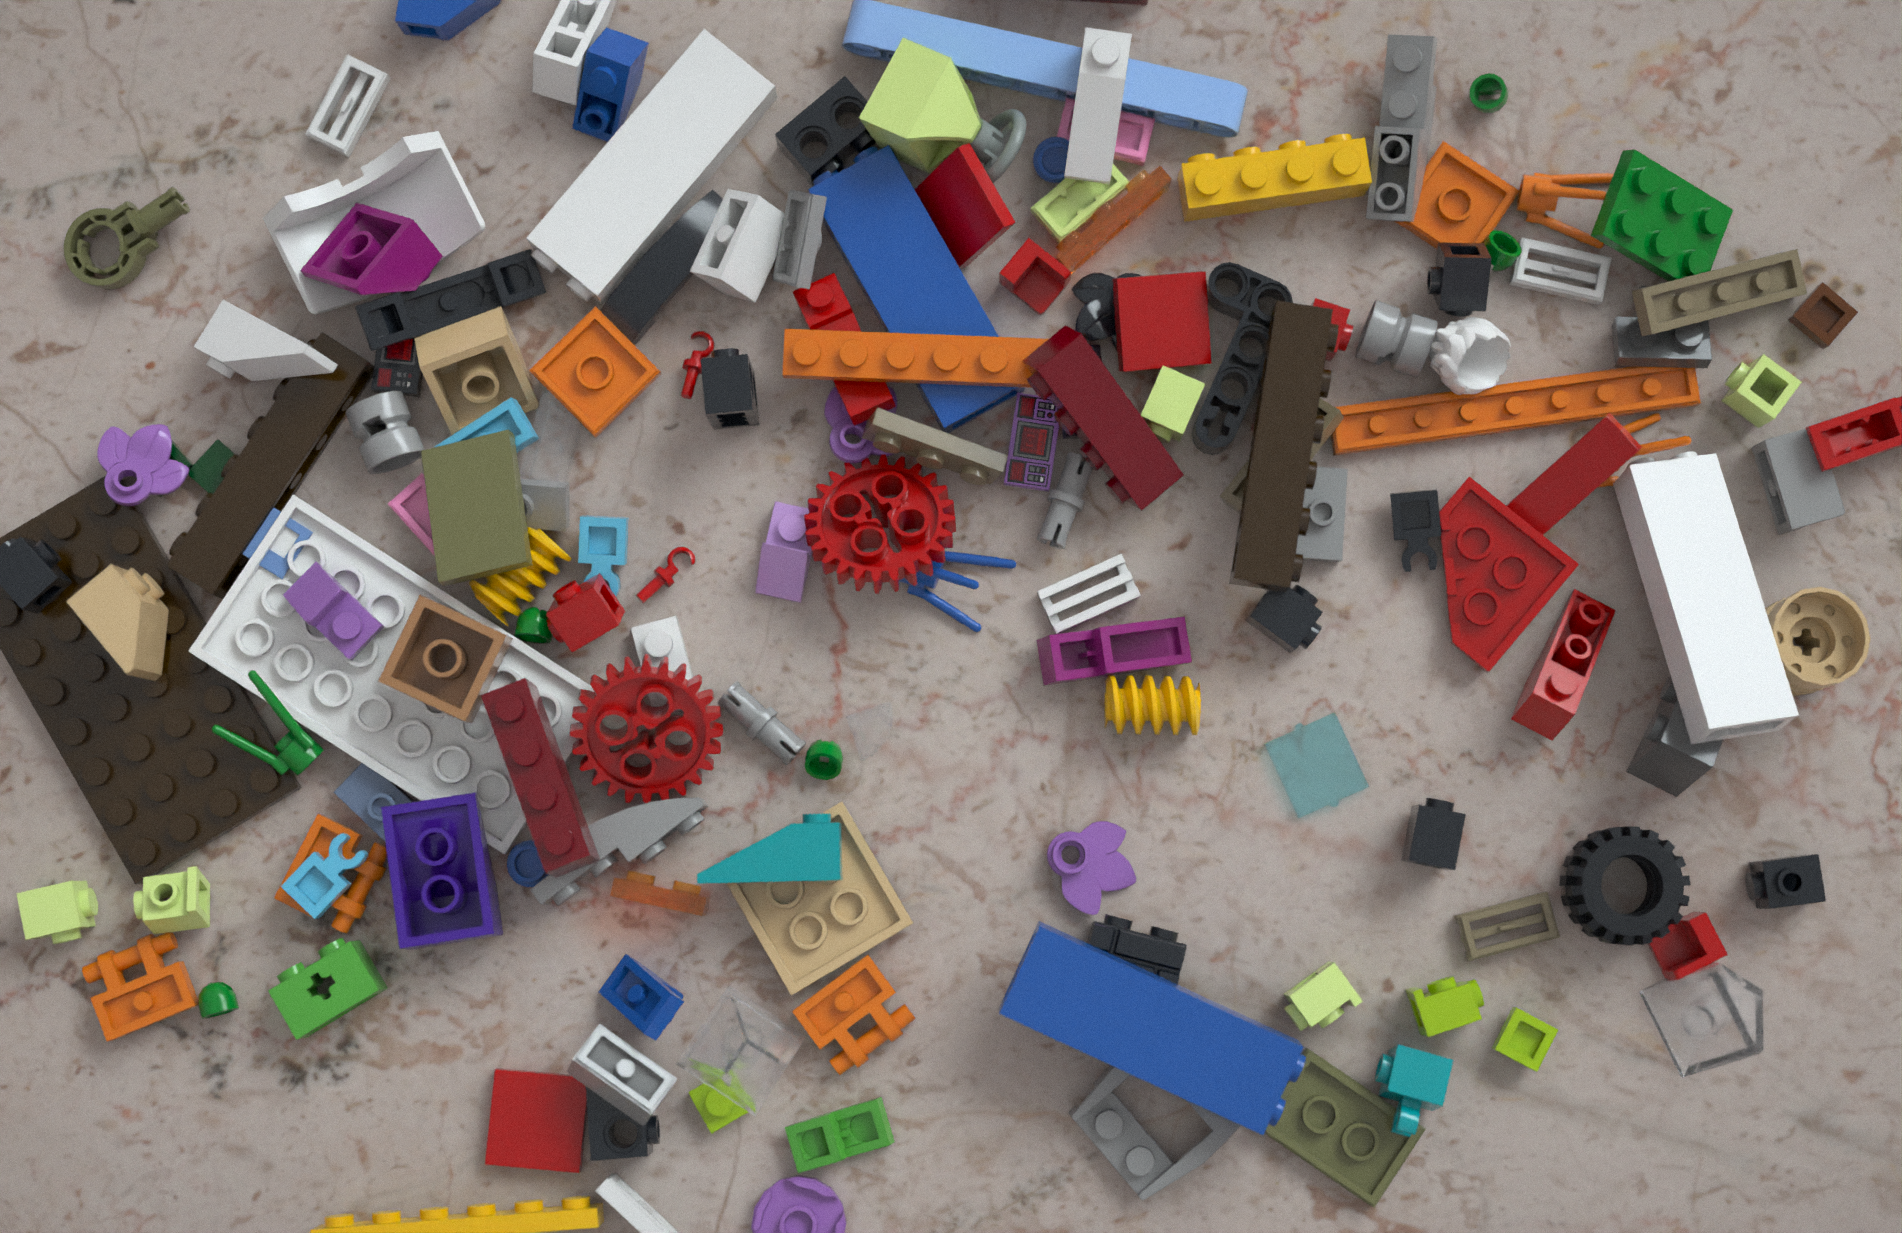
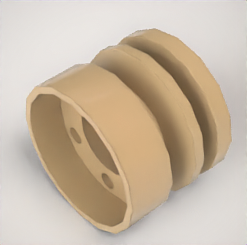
M1824 587L1802 589L1765 608L1792 696L1812 694L1825 687L1843 682L1857 673L1867 658L1871 639L1867 619L1857 604L1840 591ZM1793 639H1795V644L1803 645V652L1800 647L1793 645Z

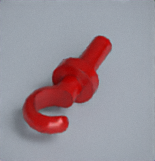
M704 331L692 333L691 339L698 337L706 339L709 344L708 348L703 351L693 350L691 358H687L683 362L682 367L687 373L681 397L685 399H692L698 374H702L700 358L708 357L714 349L713 338Z
M676 547L667 557L668 566L665 569L658 566L654 570L656 577L638 592L636 597L642 603H645L663 585L667 587L672 586L675 583L672 577L679 571L673 563L676 555L686 554L691 559V565L695 564V555L690 549L686 547Z

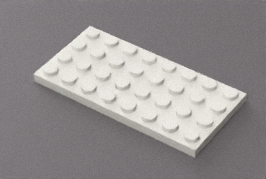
M292 495L189 649V652L265 700L248 677L249 671H256L296 721L421 801L477 793L487 844L501 853L507 854L527 821L484 703L482 702L473 723H468L378 681L419 595L513 638L488 692L523 678L536 685L565 764L572 754L573 743L580 739L569 734L570 726L579 722L571 717L573 706H585L578 699L581 689L595 691L591 685L297 496ZM290 518L313 532L309 540L299 541L294 544L299 534L285 526ZM304 546L296 560L293 561L297 549ZM269 549L283 558L288 553L287 560L290 569L283 579H280L259 565ZM315 562H318L385 626L353 660H349L316 627L309 625L283 596Z

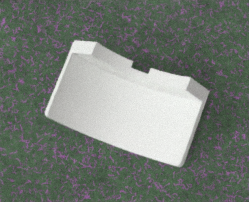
M439 131L402 137L390 149L360 167L364 174L363 177L345 186H342L339 179L303 192L284 196L263 217L309 312L312 314L324 313L375 295L356 294L305 277L300 271L356 203L413 219L443 255L439 262L464 247L485 230V222Z

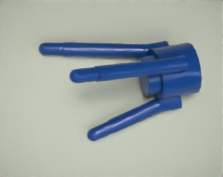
M945 551V559L949 562L1009 569L1016 567V562L1010 559ZM932 561V576H928L921 571L916 572L917 585L913 586L905 578L899 580L909 584L907 593L926 600L974 632L981 631L979 623L926 589L927 587L935 589L939 579L970 589H977L979 587L978 581L944 570V563Z

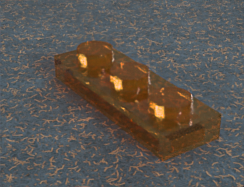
M1158 166L1150 174L1146 170L1141 171L1126 185L1125 189L1128 193L1116 204L1111 199L1105 202L1091 216L1094 222L1081 234L1075 229L1057 245L1056 248L1059 253L1056 255V260L1073 274L1169 191L1172 178L1161 166Z

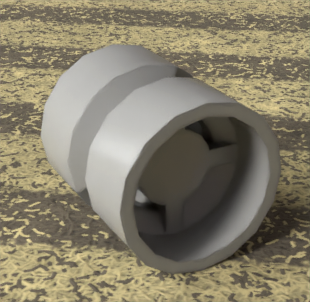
M1375 300L1362 330L1355 357L1377 365L1388 360L1391 362L1392 370L1417 378L1431 348L1437 328V321L1412 313L1407 318L1402 317L1400 308Z
M401 391L384 392L368 397L353 404L346 410L345 413L354 436L364 440L359 450L368 473L380 474L396 470L422 457L421 451L425 449L417 429L407 424L412 415Z

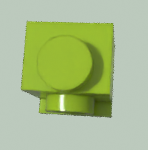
M1449 976L1428 983L1427 988L1429 992L1424 994L1422 989L1417 987L1405 990L1420 1035L1430 1037L1482 1020L1479 1008L1484 1006V999L1475 979L1456 983L1454 976Z

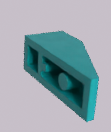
M802 814V823L790 824L698 873L697 884L843 880L841 823H831V814Z

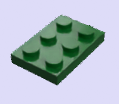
M1635 149L1623 150L1591 236L1663 279L1672 281L1711 271L1733 209Z

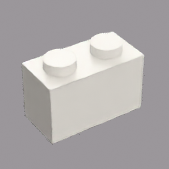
M727 189L690 272L724 295L756 303L777 257L784 213L759 195Z

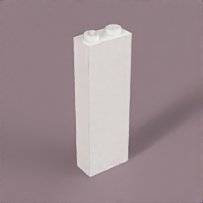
M703 29L528 235L527 240L535 250L530 256L551 274L558 268L569 277L570 280L566 283L567 287L582 300L588 302L593 297L603 305L633 267L655 244L777 99L775 85L707 30Z
M1690 451L1678 454L1670 460L1654 461L1652 457H1645L1630 462L1626 466V470L1613 485L1691 744L1779 731L1798 716V711L1716 453L1698 456L1696 452Z

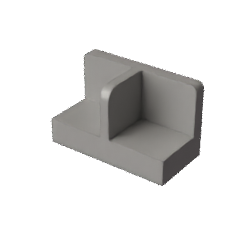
M1806 429L1766 439L1752 447L1778 535L1798 530L1807 525L1840 517L1845 513L1832 469L1821 471Z

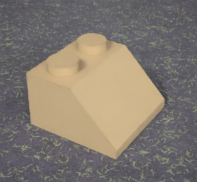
M502 307L414 338L419 367L452 435L510 397L518 401L524 413L540 408L520 348Z
M111 564L66 602L127 675L156 681L162 676L169 609L159 599L164 595V592L147 573L141 576L133 568L126 570Z

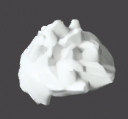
M1468 317L1457 322L1451 321L1445 329L1439 328L1436 330V336L1428 354L1431 358L1430 367L1441 376V382L1446 387L1450 388L1456 395L1478 394L1496 386V382L1499 381V375H1503L1507 369L1506 360L1510 359L1511 356L1508 352L1511 344L1503 332L1493 323L1477 317Z

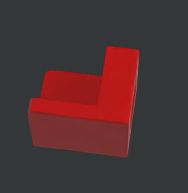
M1028 238L1000 271L999 283L1037 314L1043 315L1070 283L1072 272Z
M1691 912L1683 916L1678 924H1670L1668 927L1670 932L1662 938L1655 937L1652 939L1653 942L1648 943L1666 979L1671 980L1682 979L1728 955L1706 912Z

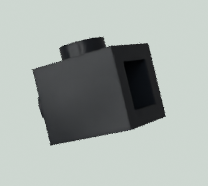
M1438 243L1436 267H1429L1427 292L1429 295L1434 296L1439 310L1459 317L1469 316L1472 314V311H1486L1492 258L1484 243Z
M20 536L18 539H10L0 546V585L22 610L38 614L73 582L58 567L57 563L61 561L60 556L42 539L37 543Z
M1295 585L1293 589L1289 588L1285 593L1267 590L1245 621L1291 653L1299 645L1307 649L1322 629V626L1317 624L1316 621L1323 611L1315 606L1318 599L1303 587Z
M1426 798L1425 806L1420 804L1413 805L1411 807L1401 861L1443 870H1455L1466 814L1453 812L1454 803L1439 799Z
M1819 854L1749 862L1750 872L1746 873L1745 878L1746 889L1749 898L1752 901L1755 900L1756 909H1773L1826 901Z

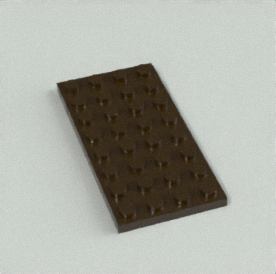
M104 476L0 538V546L6 541L13 538L18 539L20 536L37 543L41 539L44 540L60 556L61 561L57 565L73 582L38 614L22 610L0 585V649L134 883L142 884L143 877L156 876L302 787L290 768L281 776L268 763L212 732V726L219 725L275 756L280 754L274 748L276 742L244 687L189 652V649L207 623L177 572L166 565L169 558L138 505L124 506L110 499L105 489ZM122 479V480L120 481V484H121L122 486L127 487L126 484H125V482H124L123 479ZM111 564L126 570L133 568L141 576L147 573L164 592V595L159 599L169 609L162 676L156 681L127 675L66 602Z

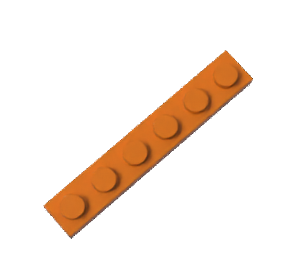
M784 329L782 375L783 378L1032 388L1027 381V378L1032 374L1022 361L1048 339Z

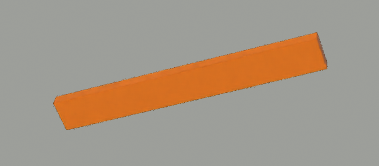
M1632 366L1500 384L1478 394L1456 395L1453 391L1339 406L1336 408L1341 411L1344 419L1331 434L1333 454L1341 455L1603 419L1608 413L1613 417L1693 407L1699 405L1701 400L1695 368Z

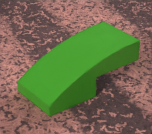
M882 1097L838 1109L785 1127L798 1173L836 1163L847 1157L886 1147L895 1142Z

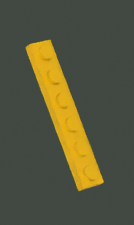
M590 1196L562 1198V1206L543 1207V1200L541 1199L514 1202V1210L496 1211L495 1203L468 1205L467 1213L448 1214V1207H430L420 1209V1217L401 1218V1210H388L372 1213V1220L354 1222V1214L325 1216V1224L311 1229L310 1233H535L598 1228L604 1223L603 1203L591 1204Z

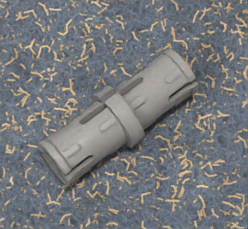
M1072 452L1067 454V460L1057 488L1052 489L1047 500L1051 504L1041 531L1037 536V540L1041 543L1046 544L1047 541H1050L1049 546L1057 549L1065 548V542L1076 512H1081L1085 504L1082 496L1093 467L1086 460L1081 461L1083 458L1081 454Z
M736 681L727 691L741 705L728 694H723L717 704L727 710L748 729L746 734L752 740L756 738L761 740L783 760L785 765H788L796 755L783 744V741L796 753L804 748L806 742L801 740L776 718L777 712L772 707L766 709Z

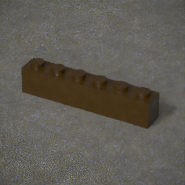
M1278 300L1272 309L1229 584L1285 593L1291 587V581L1299 582L1303 554H1297L1296 547L1298 535L1306 536L1310 519V508L1303 507L1305 489L1313 490L1317 474V462L1310 461L1312 443L1320 444L1324 428V416L1317 415L1320 397L1327 398L1332 374L1331 370L1324 369L1326 352H1334L1338 337L1339 325L1331 323L1333 309Z
M323 332L320 333L316 340L311 339L308 341L307 345L338 364L335 371L326 374L287 377L280 382L273 394L274 404L265 417L263 415L258 417L251 425L247 433L248 443L240 455L235 454L227 461L221 472L222 482L214 494L208 493L201 500L195 511V516L198 518L188 533L182 532L175 539L169 550V555L172 557L166 564L168 567L221 599H224L250 560L243 553L273 507L282 512L347 417L346 410L357 402L373 378L374 366L369 361Z

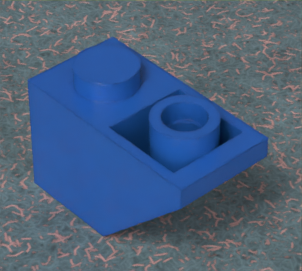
M398 0L395 21L405 35L449 41L499 5L501 0Z
M608 27L603 30L586 53L572 129L606 142L613 137L624 124L640 85L649 45L648 42Z

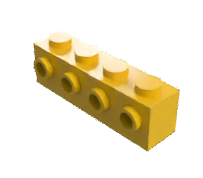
M1337 134L1325 138L1322 144L1306 146V141L1295 140L1280 144L1278 146L1279 150L1261 152L1259 147H1246L1234 151L1231 157L1215 159V154L1212 153L1191 156L1187 159L1188 163L1181 164L1177 177L1184 222L1364 196L1372 183L1365 137L1352 139L1350 134Z

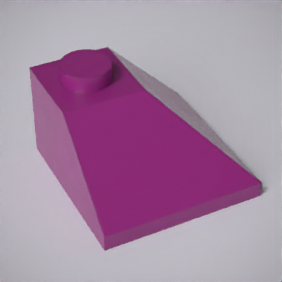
M356 203L300 271L305 277L360 295L415 291L421 283L428 279L432 269L443 255L413 219Z

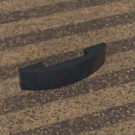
M711 190L659 238L600 309L634 345L655 324L654 318L694 275L690 270L723 200L714 190Z
M531 249L420 286L415 291L397 292L355 306L370 350L374 351L414 339L498 307L503 309L545 294L546 289L535 259L530 256L532 254Z

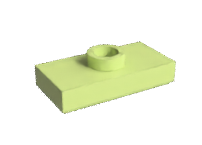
M1114 164L1112 166L1110 184L1065 178L1033 205L1030 212L1058 244L1062 245L1129 188L1130 182Z

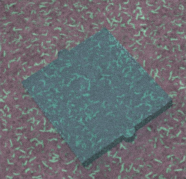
M1335 712L1305 726L1302 723H1298L1295 725L1294 731L1264 744L1298 818L1327 805L1336 807L1339 804L1338 800L1369 787Z

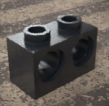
M846 76L775 134L779 149L812 187L814 186L813 181L826 171H829L830 174L836 170L838 172L842 171L845 168L843 161L855 151L861 153L876 143L862 122L852 129H845L837 124L838 118L844 113L853 112L860 116L868 102ZM812 141H819L827 147L825 153L818 158H808L802 153V150L806 144Z
M726 348L712 351L710 358H700L705 414L713 429L760 425L755 371L748 354L739 355V349Z
M586 1087L591 1161L649 1156L653 1152V1144L660 1143L658 1115H652L646 1125L642 1126ZM626 1119L635 1125L637 1138L633 1144H622L615 1138L614 1125L617 1120Z

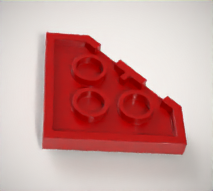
M1469 476L1439 512L1440 537L1451 644L1488 673L1579 564Z

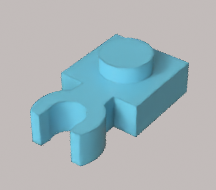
M580 516L578 563L592 564L591 572L585 577L584 582L600 573L608 581L614 595L617 596L620 591L621 582L617 573L613 571V566L627 564L629 517Z
M342 833L332 840L329 846V856L326 859L319 852H313L281 886L314 919H319L351 886V883L342 874L347 869L360 867L367 860L368 853L365 850H360L350 860L343 856L342 848L351 838L347 833Z

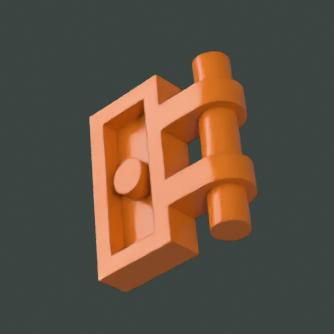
M317 814L274 898L312 917L281 886L313 852H319L326 859L329 856L330 843L336 836L342 833H347L351 837L344 844L342 854L346 859H352L356 855L355 850L363 835L323 814ZM374 841L367 860L363 865L354 869L358 871V874L347 895L342 894L332 905V907L339 910L331 924L333 928L348 934L355 918L361 919L367 907L364 901L375 880H381L387 869L383 866L387 859L386 846Z
M167 932L156 937L153 934H149L139 938L137 945L117 953L114 950L107 951L98 955L97 961L82 967L83 976L88 984L104 979L108 991L90 998L107 1042L198 1006V998L184 961L176 962L166 967L163 962L164 953L178 948V942L173 932ZM143 962L147 975L126 983L123 970Z
M869 954L792 1011L819 1049L823 1048L833 1039H836L843 1048L841 1052L829 1060L839 1075H842L854 1065L859 1068L869 1060L868 1054L888 1039L891 1042L895 1041L903 1035L901 1029L916 1019L906 1004H903L891 1014L881 1004L895 994L896 991ZM870 1013L877 1022V1025L856 1040L848 1028Z

